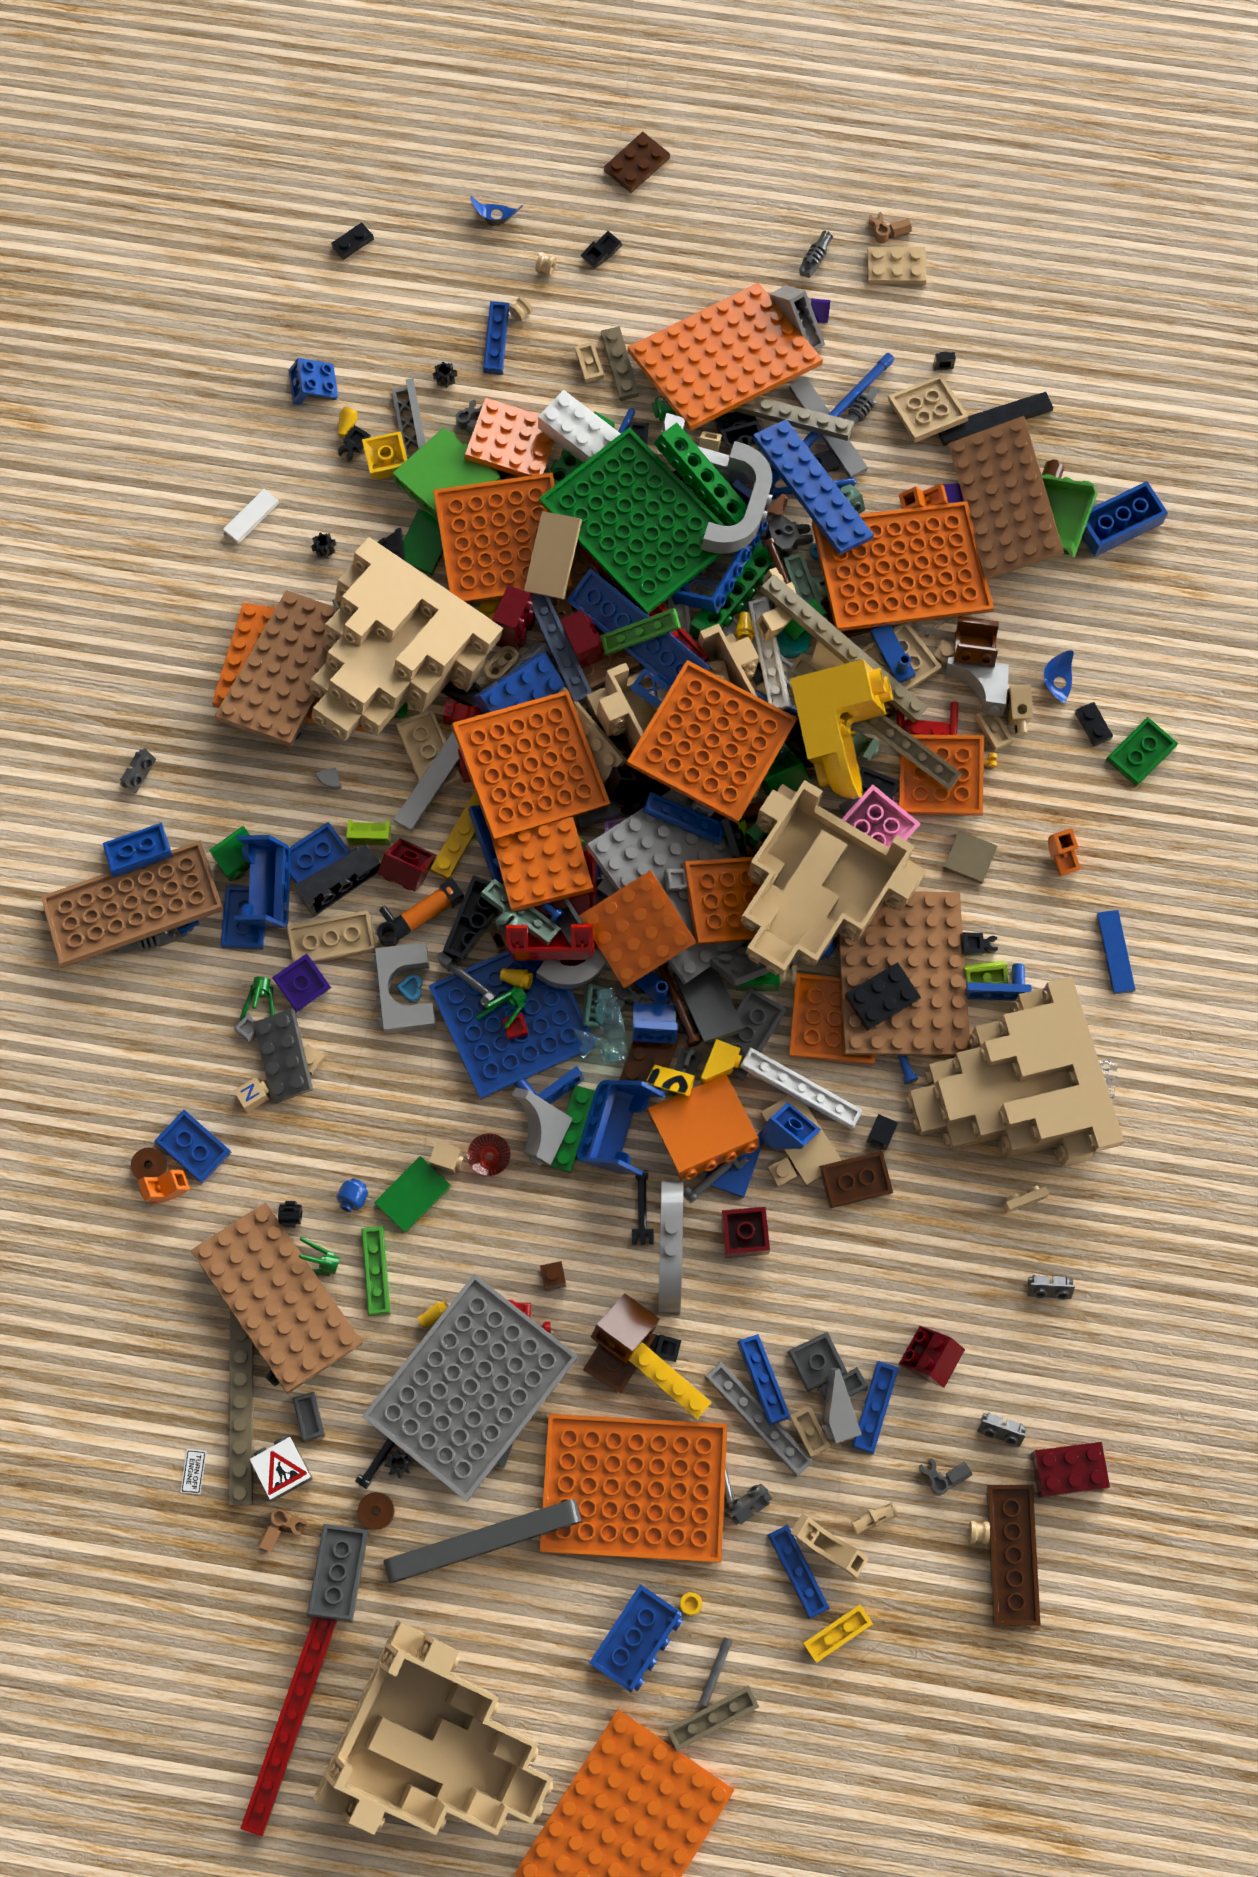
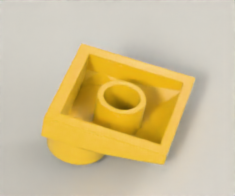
M401 431L362 439L371 478L380 480L393 477V472L408 460Z

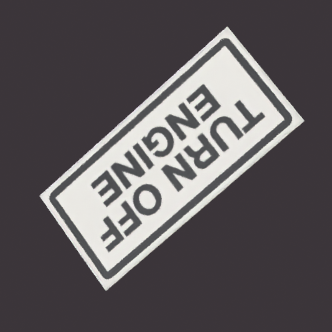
M187 1449L181 1493H201L207 1451Z

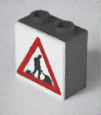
M284 1436L276 1440L274 1446L269 1449L265 1447L256 1451L254 1457L250 1459L269 1499L272 1501L279 1499L313 1479L294 1439L291 1437L286 1438Z

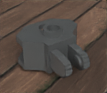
M774 515L768 525L769 530L766 534V539L775 538L774 546L780 552V560L789 557L798 546L810 544L814 541L813 535L807 534L811 530L809 524L796 525V521L791 522L783 515Z

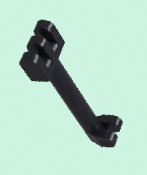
M644 1170L642 1176L635 1175V1180L638 1181V1229H632V1245L637 1244L636 1236H641V1245H645V1236H649V1245H654V1229H647L646 1180L649 1179L648 1170Z
M387 1439L363 1476L359 1474L355 1482L366 1490L371 1484V1479L395 1445L392 1440Z

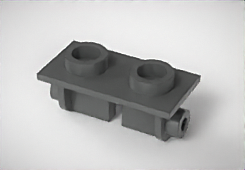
M145 748L143 750L140 749L139 752L135 753L134 758L129 764L133 767L132 770L127 768L120 778V785L124 788L129 787L134 793H137L156 758Z
M688 1047L687 1050L681 1048L674 1070L695 1076L702 1055L695 1053L696 1050Z
M1033 1275L1028 1277V1285L1030 1287L1027 1296L1058 1298L1061 1300L1072 1299L1075 1289L1073 1279H1069L1067 1276H1053L1052 1283H1049L1048 1276Z
M990 1412L982 1414L981 1424L977 1432L984 1434L986 1437L996 1438L1005 1441L1009 1445L1020 1447L1026 1436V1428L1023 1427V1424L1007 1419L1004 1426L1001 1425L1003 1417L991 1414Z
M762 1484L754 1485L748 1489L747 1494L743 1497L731 1501L725 1511L731 1516V1520L735 1525L743 1524L754 1516L749 1508L753 1506L758 1513L770 1504L769 1501L772 1500V1497L768 1493V1489Z

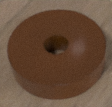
M143 1148L136 1152L131 1160V1171L138 1180L143 1177H158L165 1173L167 1169L164 1155L155 1148ZM152 1162L151 1168H145L146 1163Z
M373 1492L366 1495L360 1501L358 1517L367 1528L373 1530L383 1529L393 1520L395 1508L392 1500L387 1495ZM374 1507L380 1508L378 1515H373L372 1510Z

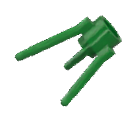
M254 977L240 1016V1021L245 1017L253 995L252 1008L256 1009L259 997L263 998L268 994L270 1016L275 1015L274 987L270 986L271 980L269 978Z
M516 985L507 993L486 1004L487 1009L477 1015L476 1019L482 1018L506 1002L512 1008L514 1006L517 1007L504 1026L505 1029H508L520 1010L526 1006L524 1000L527 999V996Z
M300 1237V1241L327 1256L322 1255L321 1259L300 1254L299 1258L318 1263L321 1269H312L315 1274L329 1276L330 1273L335 1274L340 1257L335 1256L336 1252L328 1251L310 1240Z

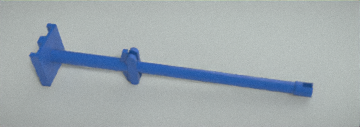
M886 353L828 415L839 417L894 362L893 355ZM810 432L803 439V442L809 448L822 434ZM775 469L772 470L771 488L781 479ZM736 479L731 487L734 488V491L748 506L752 491Z

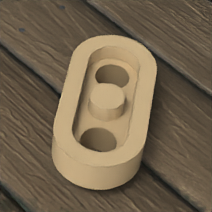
M511 646L502 647L486 664V678L489 681L495 682L507 674L518 662L517 650ZM507 656L512 657L511 660H505ZM493 671L499 672L497 675L492 674Z

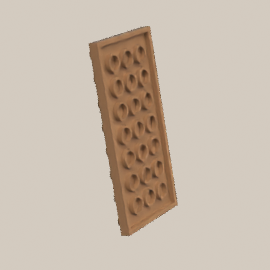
M1024 416L948 443L964 502H968L975 530V543L985 579L987 578L988 580L1064 554Z
M286 590L216 712L215 719L291 747L318 699L309 690L313 676L326 663L328 651L322 646L325 624L339 608Z
M201 840L171 850L173 857L116 877H113L111 872L41 896L61 967L64 968L224 911Z
M267 1203L262 1204L191 1249L192 1254L286 1394H289L362 1345L361 1339L307 1261L299 1258L300 1251L283 1226L278 1222V1219Z

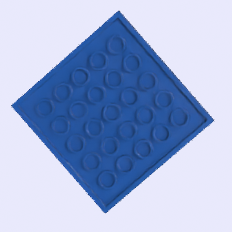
M507 950L464 969L465 972L494 993L497 998L515 987L500 980L503 968L527 969L533 973L531 987L523 990L527 996V999L524 1000L526 1006L518 1013H523L528 1035L511 1040L507 1038L502 1018L511 1016L517 1008L516 1006L512 1008L505 1002L482 1018L476 1019L477 1015L486 1010L481 1005V999L484 996L457 975L453 974L428 985L480 1100L515 1085L521 1079H528L597 1048V1043L589 1027L583 1026V1014L571 989H558L536 978V972L545 960H514Z

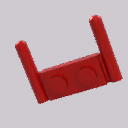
M956 701L950 704V724L948 722L917 720L913 723L909 719L905 720V715L898 709L896 724L907 733L913 735H957L959 704Z

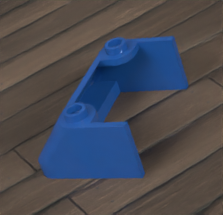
M271 835L237 836V840L245 844L242 847V856L250 863L248 904H244L243 908L240 909L239 916H234V920L245 925L286 928L289 920L291 852L289 846Z
M601 1081L595 1090L577 1150L578 1160L618 1174L642 1176L643 1171L630 1165L631 1158L627 1153L622 1152L633 1113H640L645 1110L650 1097L665 1098L666 1093L643 1081Z

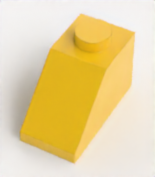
M716 1039L700 1083L704 1084L722 1075L731 1074L734 1067L738 1068L743 1057L739 1055L740 1048Z

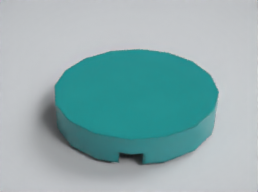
M784 630L776 635L780 654L785 658H797L801 653H806L810 646L811 635L809 632L795 642Z

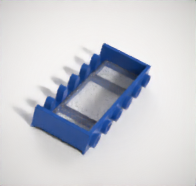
M767 519L765 523H760L757 535L749 545L739 551L722 554L680 588V590L675 592L671 596L674 605L681 604L713 611L715 614H718L721 607L724 606L729 592L733 590L738 576L742 574L743 567L749 561L753 549L758 545L763 531H766L768 526Z

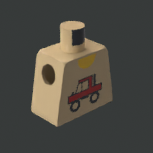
M1031 684L1012 685L1007 689L1005 706L1007 724L1014 725L1016 735L1027 734V724L1033 718Z

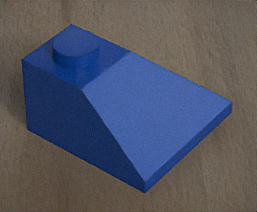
M787 1102L770 1117L758 1136L766 1145L773 1149H802L821 1129Z

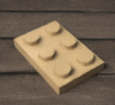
M868 247V284L926 285L925 247Z

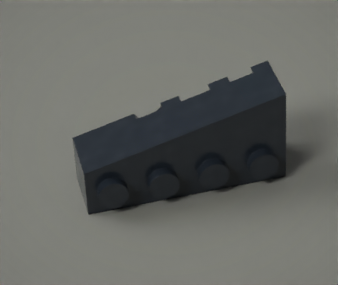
M365 844L362 847L355 848L350 854L294 886L301 901L313 917H315L376 875L381 864Z
M475 875L472 876L443 949V952L453 962L458 964L463 963L500 912L481 897V892L490 884V881Z

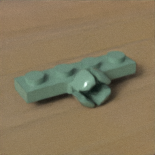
M802 552L783 558V564L790 582L795 587L796 594L807 603L815 598L822 606L821 601L828 599L823 575L814 577L810 574Z
M495 878L481 892V897L502 913L496 921V927L500 933L504 932L506 925H528V932L546 946L560 933V927L533 907L511 912L505 886Z

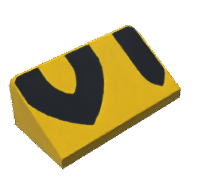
M654 1065L646 1083L653 1087L690 1096L695 1076Z

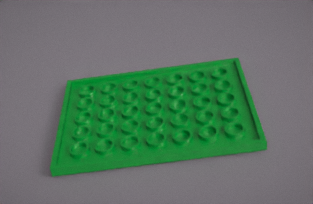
M630 427L539 498V503L550 513L582 519L577 543L646 614L651 613L722 555L704 551L701 548L708 522L722 526L725 525Z

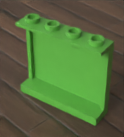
M443 427L393 472V478L397 486L438 521L434 489L500 480V474L496 469L465 460L464 457L468 445L462 444L452 431L448 432Z
M1044 474L1042 478L1064 554L1061 555L1075 558L1098 493L1095 485L1089 481L1079 482L1068 477L1057 478L1050 474Z

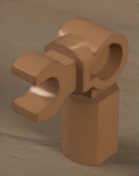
M878 212V219H873L872 215H869V224L873 227L875 239L879 243L887 242L891 236L897 237L912 232L909 218L891 223L888 226L883 221V214L881 212Z
M275 1509L270 1516L272 1523L270 1526H266L257 1546L271 1553L281 1533L279 1531L280 1527L284 1529L289 1527L295 1535L301 1536L302 1533L295 1528L296 1524L303 1523L306 1525L307 1522L302 1518L293 1519V1515L283 1509Z

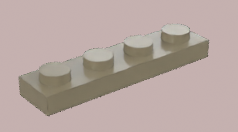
M620 326L601 330L602 340L619 400L623 401L639 397Z
M748 1685L668 1727L667 1732L678 1751L759 1708V1705Z

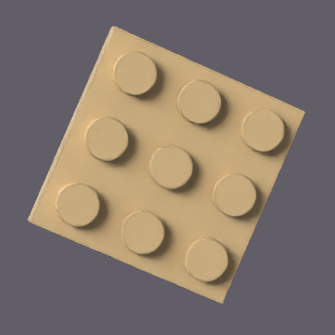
M942 375L888 396L889 403L914 442L968 421L967 413Z
M902 623L893 629L905 654L911 657L910 664L916 674L915 678L901 683L906 689H913L941 671L942 666L908 623ZM874 641L861 649L891 675Z

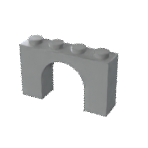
M426 942L375 948L376 955L372 956L373 968H377L378 975L374 976L375 987L379 988L380 996H376L377 1007L382 1010V1016H378L380 1029L384 1030L385 1035L436 1029L433 1003L408 1006L397 1003L390 996L391 983L400 973L430 968Z

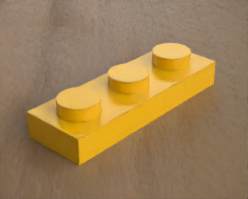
M859 1604L806 1640L803 1644L814 1662L817 1663L873 1625V1623Z

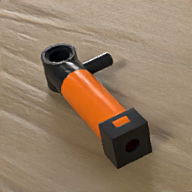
M452 877L439 885L440 889L395 918L386 906H382L379 911L387 922L381 923L378 926L377 935L380 943L384 947L396 946L400 939L450 906L454 908L464 899V894ZM388 931L394 933L393 936L390 938L383 937V935Z

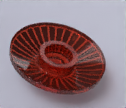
M486 1133L476 1137L471 1142L467 1158L475 1172L483 1176H494L506 1169L510 1162L511 1151L504 1138L497 1134ZM487 1153L494 1155L491 1160L485 1158Z

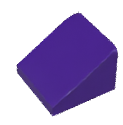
M811 299V307L817 322L828 323L831 300Z

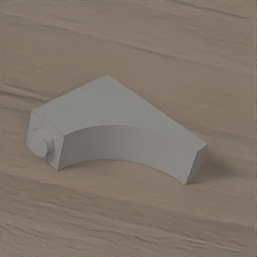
M785 285L769 294L775 304L815 350L825 345L806 291Z
M948 657L945 676L956 678L969 685L978 695L983 713L992 716H1003L1007 700L1009 665L995 663V667L958 663L954 662L953 657Z
M515 1088L512 1096L521 1103L528 1120V1138L523 1153L530 1157L529 1161L539 1166L542 1163L551 1165L573 1118L532 1092Z

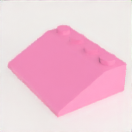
M874 785L864 793L842 818L843 821L890 848L896 835L907 841L921 825Z

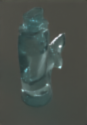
M613 988L596 990V1021L609 1041L600 1036L574 1029L576 1038L582 1042L580 1048L581 1057L585 1058L593 1048L599 1050L604 1063L626 1060V1034L620 1007L616 1001L617 997H614Z

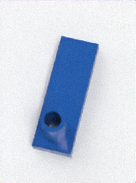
M891 625L880 626L871 630L870 634L891 675L900 683L915 678L916 674L910 664L911 657L905 654Z
M1022 963L1012 965V984L967 982L966 985L967 999L1015 1001L1019 994L1032 991L1031 985L1025 984V966Z
M653 971L633 983L643 994H647L654 1004L668 1005L672 1001L668 992V984L662 981Z
M576 1066L539 1094L535 1092L526 1079L519 1080L515 1087L528 1090L549 1104H552L573 1089L575 1085L581 1083L584 1078L582 1072Z

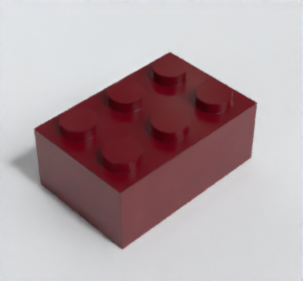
M510 585L507 586L492 621L503 627L501 638L495 644L496 646L501 648L511 646L517 652H519L521 647L524 648L527 641L526 634L528 630L531 631L535 623L531 593Z
M1102 1442L1040 1449L1031 1452L1039 1498L1110 1488Z

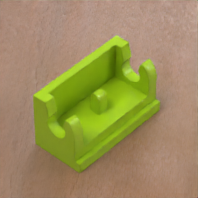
M348 820L346 835L348 844L390 846L391 822L363 823Z

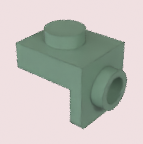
M849 484L840 489L858 514L865 511L863 496L854 486Z
M860 732L854 734L853 742L856 755L866 760L874 758L879 751L878 746L880 742L874 738L866 737Z

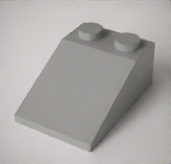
M833 1367L829 1369L823 1414L824 1425H821L826 1438L834 1443H839L862 1434L841 1371Z

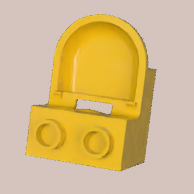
M864 659L790 678L807 758L815 766L819 786L830 785L833 792L843 798H861L862 781L852 735L856 734V731L851 730V725L859 721L886 715L884 702L893 700L888 677H883L880 668L873 670Z

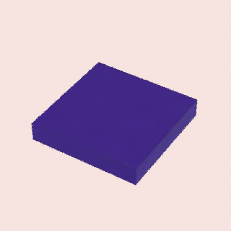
M307 953L272 977L296 1012H299L331 989V986Z

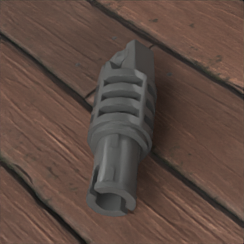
M826 230L822 231L818 241L811 245L799 269L801 276L810 278L818 269L824 256L827 254L826 248L833 239V235L829 231L827 234Z
M873 386L868 394L863 392L849 409V415L846 419L854 421V427L858 422L865 419L877 403L874 400L879 392L876 387Z
M171 929L120 947L118 951L119 953L135 949L144 951L145 949L148 950L177 941L176 931Z

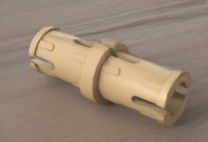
M890 1502L876 1510H869L864 1516L852 1520L851 1524L855 1533L859 1534L873 1526H880V1523L897 1516L898 1513L893 1503Z

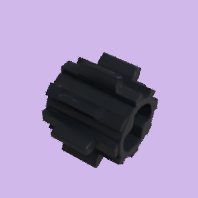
M442 362V364L435 366L433 379L437 380L438 386L448 388L449 385L455 384L454 377L457 376V370H453L452 363Z
M320 532L318 536L312 538L314 544L311 545L312 551H316L318 558H322V556L328 558L330 554L335 553L334 546H336V541L331 539L330 533L322 534Z
M285 1201V1204H280L278 1222L284 1224L285 1227L295 1228L296 1224L301 1225L302 1205L297 1204L296 1201Z
M397 1449L394 1456L387 1455L390 1461L384 1464V1466L391 1468L390 1476L397 1473L398 1478L401 1479L402 1473L410 1474L407 1468L413 1462L406 1460L408 1457L407 1453L400 1455ZM396 1459L398 1461L404 1460L402 1469L399 1467L393 1468V1463Z

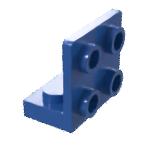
M297 358L289 368L293 404L301 405L308 395L329 399L338 398L334 365L332 363Z
M633 1004L632 1041L675 1044L678 1023H676V1009L674 1005Z

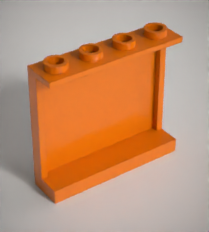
M726 1074L692 1088L690 1096L678 1094L648 1107L649 1118L652 1124L655 1125L673 1161L680 1181L684 1179L690 1180L700 1172L705 1170L711 1171L723 1162H731L737 1156L744 1153H752L760 1147L759 1137Z

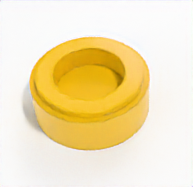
M688 1592L681 1597L679 1606L685 1615L694 1616L700 1612L702 1600L698 1594Z

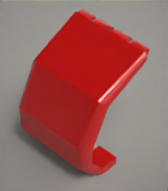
M583 850L594 892L568 898L578 916L597 904L596 861L588 850ZM564 900L550 903L556 910L567 907ZM533 907L551 921V916L542 907ZM571 924V946L561 930L551 943L546 946L528 932V925H506V944L509 954L514 960H587L592 958L595 952L596 943L593 939V924Z

